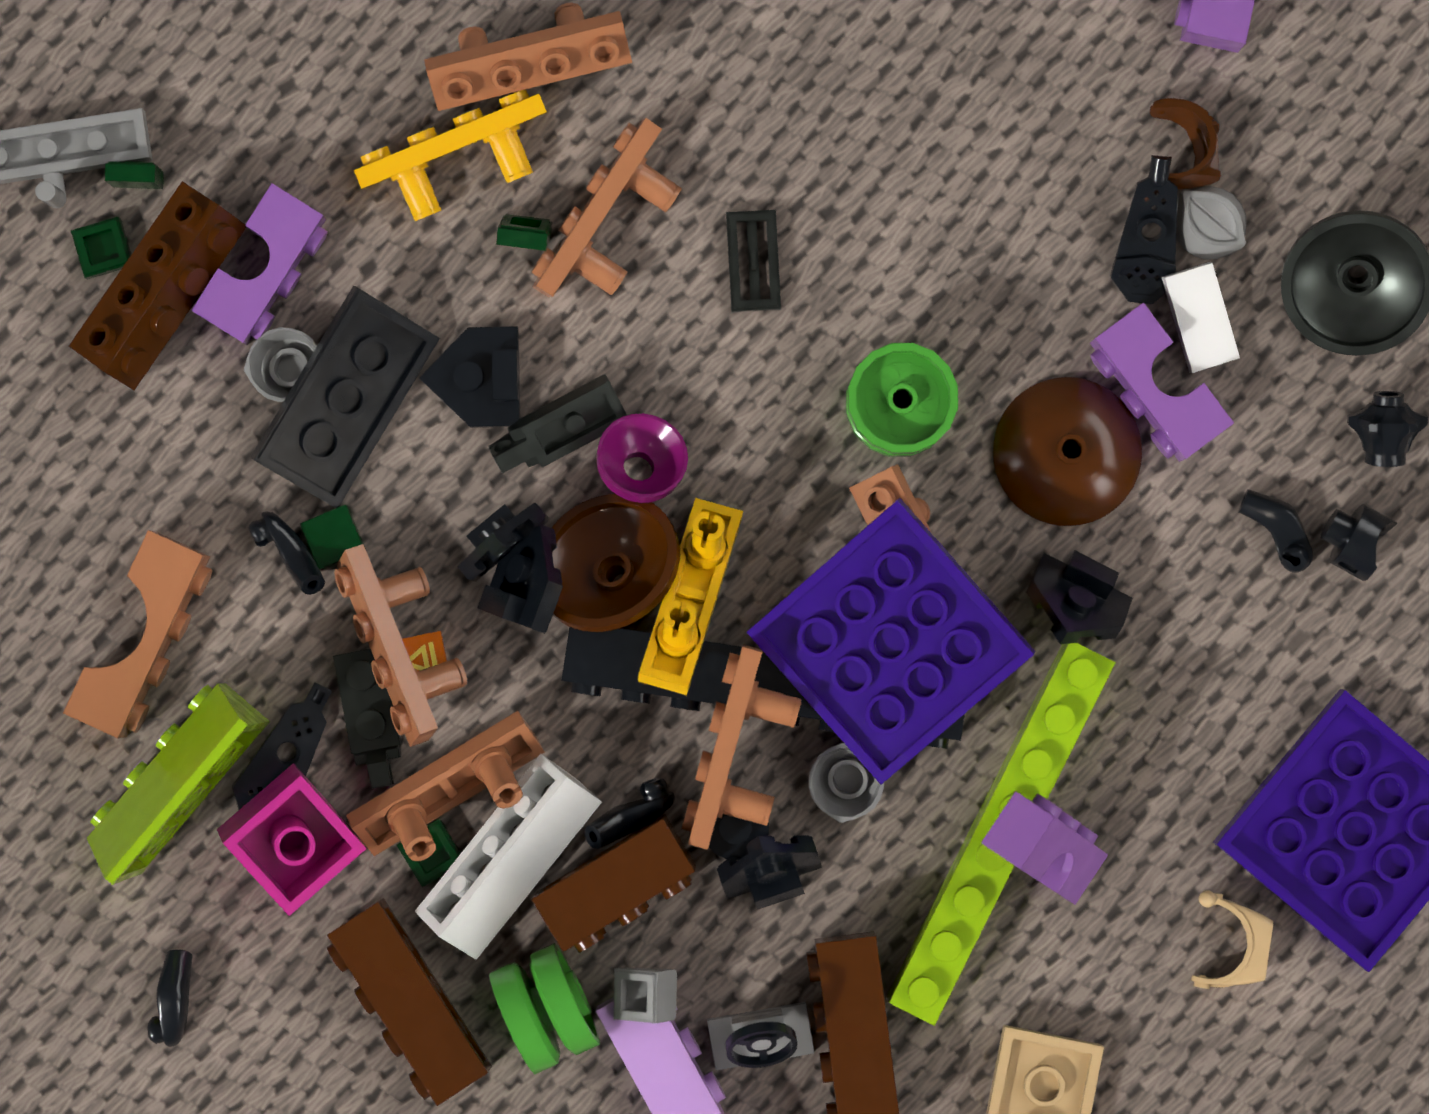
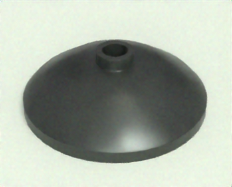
M1359 210L1342 212L1326 217L1309 227L1296 240L1286 257L1281 278V294L1285 310L1298 331L1309 341L1323 349L1338 354L1354 356L1386 351L1410 337L1423 323L1429 313V252L1425 244L1412 229L1388 215ZM1357 265L1363 266L1367 273L1360 278H1354L1348 272L1350 268Z

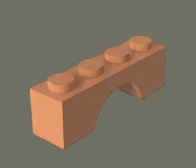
M147 531L127 574L128 578L140 591L146 606L147 621L143 637L136 649L124 660L107 667H84L63 714L117 739L127 737L129 731L138 732L149 710V706L143 703L151 685L158 687L168 671L170 660L164 658L172 639L177 642L182 639L190 623L191 614L185 612L193 594L197 596L202 595L211 578L212 569L206 567L210 556L158 532Z

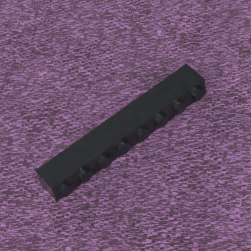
M569 627L561 681L572 682L571 692L601 696L602 687L622 690L621 700L650 704L652 694L671 697L670 707L700 711L701 702L716 704L717 701L724 704L727 703L731 684L724 683L722 680L729 654L740 655L741 646L704 641L688 694L684 695L638 682L639 671L652 633L622 628L604 632H588ZM762 651L755 681H759L758 687L802 699L795 726H799L800 717L819 719L820 730L834 732ZM965 714L927 746L948 749L949 739L961 741Z

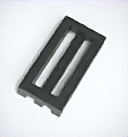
M776 210L726 212L731 313L781 310ZM757 221H766L770 299L760 298ZM746 222L751 300H741L737 223Z

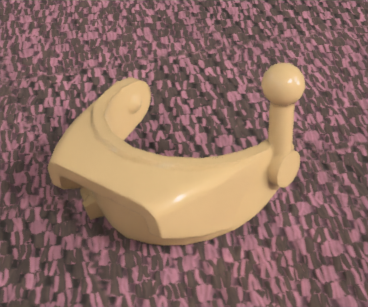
M1210 890L1202 891L1199 895V902L1203 907L1210 908L1213 905H1220L1240 919L1247 935V950L1243 961L1231 974L1220 978L1192 975L1191 981H1194V987L1210 989V987L1224 988L1265 981L1273 920L1233 901L1223 899V894L1214 893Z

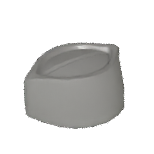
M1213 186L1183 190L1179 194L1177 200L1176 238L1185 251L1195 257L1210 260L1230 255L1245 246L1246 213L1234 194Z
M279 327L262 334L261 337H258L251 346L244 366V372L253 386L264 397L273 401L284 402L317 345L304 332L293 328Z
M844 743L828 748L820 754L809 774V790L813 801L823 812L834 818L838 823L854 820L873 810L881 799L884 789V783L880 785Z

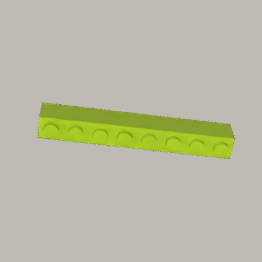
M1078 643L1061 645L886 996L890 1004L935 1026L1015 866L981 842L1015 791L1031 802L1037 793L1048 800L1116 662Z

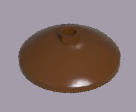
M1076 377L1045 380L1019 394L1001 416L993 440L995 473L1008 498L1030 517L1057 526L1087 524L1115 510L1134 487L1142 461L1140 432L1132 413L1122 400L1104 386ZM1067 440L1075 441L1080 447V453L1075 459L1067 458L1062 452V446Z
M616 494L602 495L576 505L561 516L551 527L555 531L557 548L552 552L554 567L561 571L563 585L553 616L569 627L588 632H604L630 625L653 610L665 597L674 582L680 561L679 539L674 526L666 514L652 502L638 503L628 501ZM624 574L619 580L613 582L616 576Z

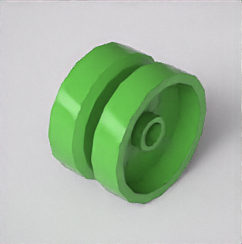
M891 343L872 351L856 367L846 391V416L853 433L869 449L888 457H911L930 449L950 429L958 410V385L950 366L934 351L915 343ZM898 390L907 391L906 399L912 401L909 407L902 409L893 403V396H895Z
M556 943L533 952L530 956L529 966L536 985L535 987L525 970L515 962L507 964L489 974L497 1004L522 1058L534 1074H538L559 1063L561 1052L555 1030L564 1046L575 1055L600 1045L599 1034L591 1015V1008L585 992Z

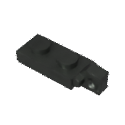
M603 374L518 419L516 423L507 428L509 434L489 445V449L502 473L523 462H526L528 467L540 463L543 468L601 437L612 422L627 416L609 379L606 374Z
M371 649L334 655L333 659L351 754H354L356 766L367 764L372 789L391 786L394 784L390 759L401 757L399 745L402 742L401 736L397 733L391 719L390 707L393 704L386 688L381 689L374 678L371 662L375 659Z

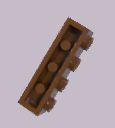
M182 181L78 331L69 347L106 374L135 390L206 288L217 269L233 249L247 228L246 224Z
M384 898L327 935L332 942L327 947L332 960L342 972L349 969L359 984L354 989L358 1000L370 1015L377 1012L386 1026V1029L382 1031L385 1042L396 1057L404 1054L414 1070L409 1074L411 1082L424 1100L431 1096L438 1106L489 1073L492 1067L491 1063Z
M874 931L814 939L816 951L806 952L810 983L820 981L822 1001L813 1002L817 1033H827L829 1052L819 1053L823 1083L833 1082L835 1102L826 1103L827 1114H899L876 934Z

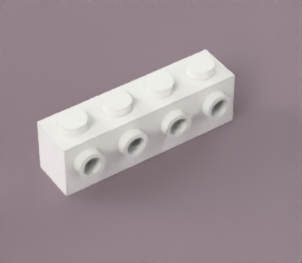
M542 754L537 757L518 781L523 792L521 800L509 808L502 809L497 807L415 910L417 915L438 937L476 960L602 803L580 781Z

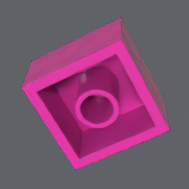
M294 763L217 829L222 843L288 916L294 913L366 850L363 842Z

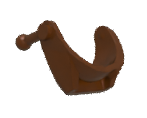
M1167 98L1153 102V105L1150 107V115L1155 118L1173 121L1182 126L1187 131L1192 142L1195 155L1192 169L1181 173H1169L1168 179L1177 186L1178 190L1203 187L1218 182L1221 177L1218 157L1219 123L1212 116H1209L1207 110L1188 100Z

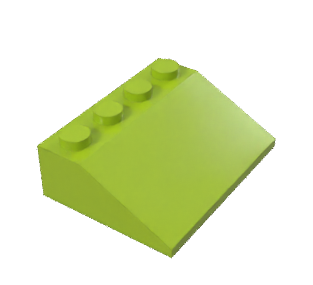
M218 683L213 689L207 684L198 692L188 705V708L193 711L190 717L181 727L174 723L164 732L155 744L161 751L151 763L147 765L143 761L140 762L124 780L123 785L128 790L115 804L112 800H108L91 819L90 823L96 828L87 837V841L103 877L110 884L114 885L144 872L270 723L265 716L226 683Z

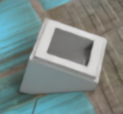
M614 968L613 1019L661 1023L673 1021L676 1018L677 971L675 969Z

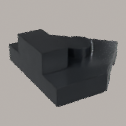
M518 326L468 327L419 378L471 428L509 427L520 419Z
M533 503L516 516L504 504L467 535V538L476 549L457 567L468 580L477 581L497 565L503 557L540 524L545 525L549 517L537 503Z
M540 524L498 562L490 586L485 585L477 607L478 609L544 634L547 632L563 588L561 571L555 568L552 552L557 548L554 529Z
M1074 550L1067 564L1043 553L1026 591L1036 609L1043 608L1052 621L1053 626L1050 630L1059 644L1076 643L1080 637L1095 636L1097 640L1115 639L1124 626L1133 599L1114 589L1119 572Z
M772 835L754 838L746 846L748 851L739 861L736 860V857H729L717 868L727 899L751 892L756 908L759 910L805 894L799 876L822 868L812 836L794 835L790 838L791 843L775 841Z

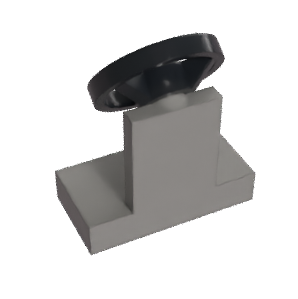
M806 1002L707 1019L715 1070L739 1066L746 1068L768 1067L791 1057L814 1054Z

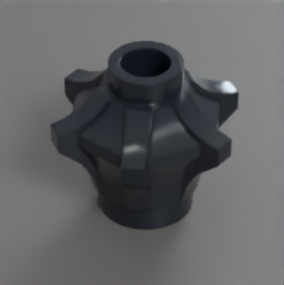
M1377 391L1373 394V401L1368 403L1365 408L1354 414L1347 415V423L1356 431L1361 440L1362 448L1365 451V463L1378 467H1399L1406 464V453L1410 450L1416 435L1428 425V416L1413 411L1407 403H1404V394L1401 392Z

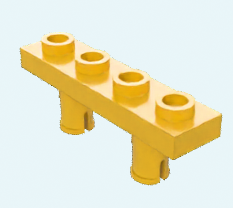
M526 89L499 99L502 109L483 116L481 109L477 108L453 118L456 128L437 135L435 128L431 127L407 137L406 139L410 147L391 154L389 147L385 146L361 156L360 158L364 166L354 170L361 189L391 178L392 182L397 180L414 221L441 211V208L425 171V168L429 167L427 162L480 140H483L484 144L490 143L506 183L533 173L517 130L521 129L519 124L547 113L540 94L529 97Z
M695 498L680 544L679 568L672 586L662 600L639 671L638 682L684 695L688 694L742 522L743 511Z

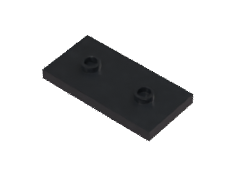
M353 286L250 458L331 506L338 508L440 338L360 288Z

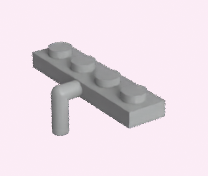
M142 108L0 130V184L43 178V181L36 186V196L50 207L56 209L63 207L67 200L63 174L105 168V163H108V161L145 162L153 160L146 112Z

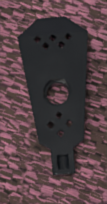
M1152 155L1149 175L1147 178L1137 182L1111 271V279L1128 302L1154 304L1166 293L1162 277L1176 273L1178 188L1168 179L1172 157ZM1148 223H1156L1161 227V230L1157 236L1148 238L1142 234V228Z
M314 682L304 702L290 704L247 767L243 769L232 785L238 811L260 792L258 787L262 786V789H264L293 763L306 776L327 723L321 711L332 693L331 690ZM307 717L308 721L304 722L303 718ZM296 720L297 724L293 725L292 721ZM311 728V732L307 733L306 729ZM299 731L300 735L296 736L295 732ZM287 742L292 743L296 749L295 756L288 761L279 759L277 755L279 746Z

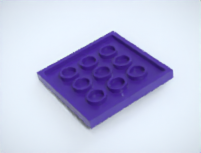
M898 498L747 631V634L880 785L1029 660L1036 652L901 498Z
M1340 689L1216 837L1213 843L1360 967L1370 972L1429 901V761L1346 690Z

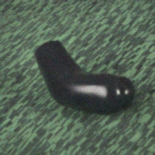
M1247 489L1238 513L1260 523L1271 533L1281 564L1287 571L1292 573L1304 571L1312 562L1313 550L1295 509L1289 503Z
M270 511L261 513L263 519L251 522L248 527L256 546L263 547L269 542L274 541L287 572L301 591L307 595L321 591L325 585L324 577L303 541L278 515Z
M654 778L643 782L640 787L643 799L614 807L585 828V837L588 844L594 849H599L643 828L660 817L673 805L675 800L674 793L667 791L666 781L662 778Z
M167 951L156 993L159 1016L152 1017L148 1022L147 1028L148 1037L155 1044L164 1042L166 1046L172 1047L179 1044L183 1037L187 1024L192 954L188 951Z

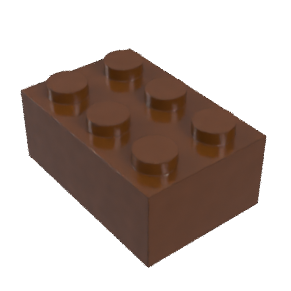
M663 814L648 825L540 889L531 900L562 951L564 952L575 946L578 953L604 938V934L607 933L604 927L618 919L620 924L625 926L648 911L649 904L647 901L662 893L667 900L692 884L690 874L695 872L696 864L669 819Z

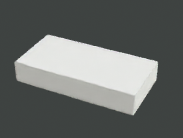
M1207 262L1163 276L1162 281L1189 372L1195 373L1239 359L1240 356L1213 263Z

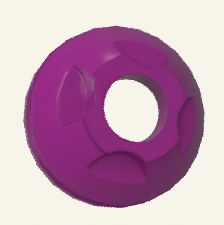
M644 413L630 414L612 422L601 436L596 455L597 468L606 486L617 496L638 503L654 502L671 494L681 483L688 464L687 447L677 429L666 420ZM634 457L645 459L652 468V475L645 480L630 478L624 470L625 461Z

